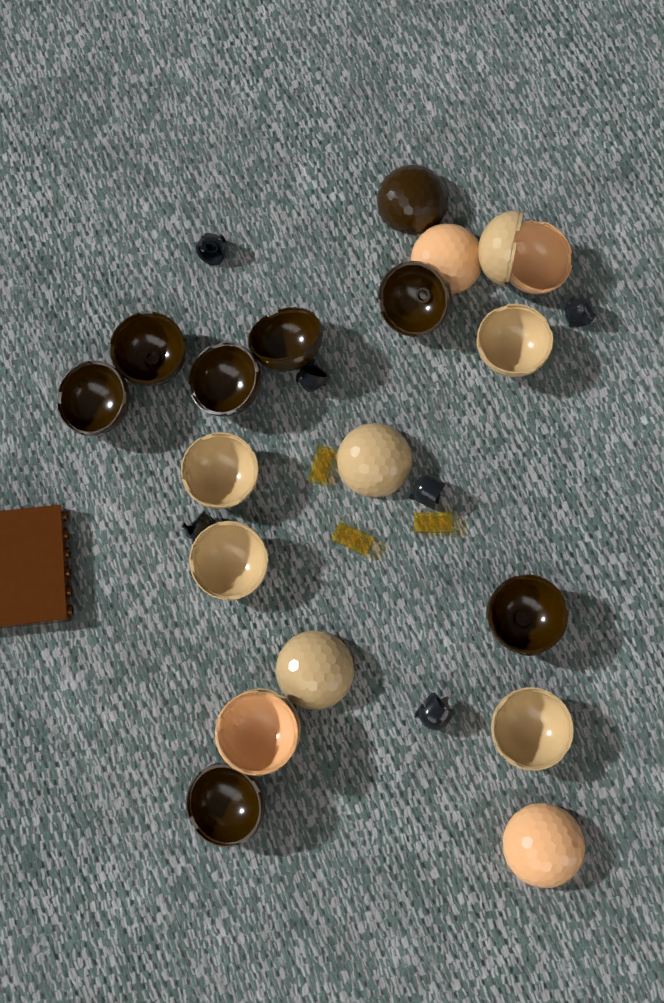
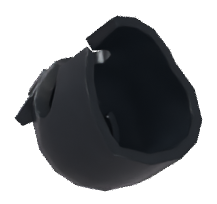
M423 475L415 482L413 494L409 498L436 510L435 504L438 505L441 492L446 483L432 475Z
M432 692L426 698V706L421 704L414 717L419 718L426 728L439 731L447 726L455 712L448 709L438 695Z

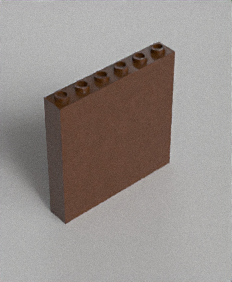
M61 504L0 511V629L71 622V616L74 615L73 605H70V597L73 596L72 586L69 585L72 571L71 567L68 566L71 552L70 548L67 547L70 533L69 529H66V521L69 520L68 511Z

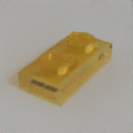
M317 445L307 482L326 487L336 453L335 449Z
M452 513L413 514L414 533L453 532Z
M339 522L331 540L365 557L374 538Z

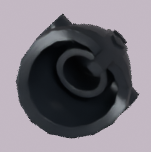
M205 233L196 244V252L199 258L208 265H219L225 257L224 244H226V239L223 235L218 236L213 233Z
M571 297L566 304L565 317L570 328L573 326H588L597 315L594 313V307L589 299H574Z
M315 358L300 368V371L296 374V382H299L307 392L326 386L330 377L315 364Z
M203 510L189 526L183 523L181 527L185 529L186 536L189 539H193L194 542L203 530L214 523L213 518Z

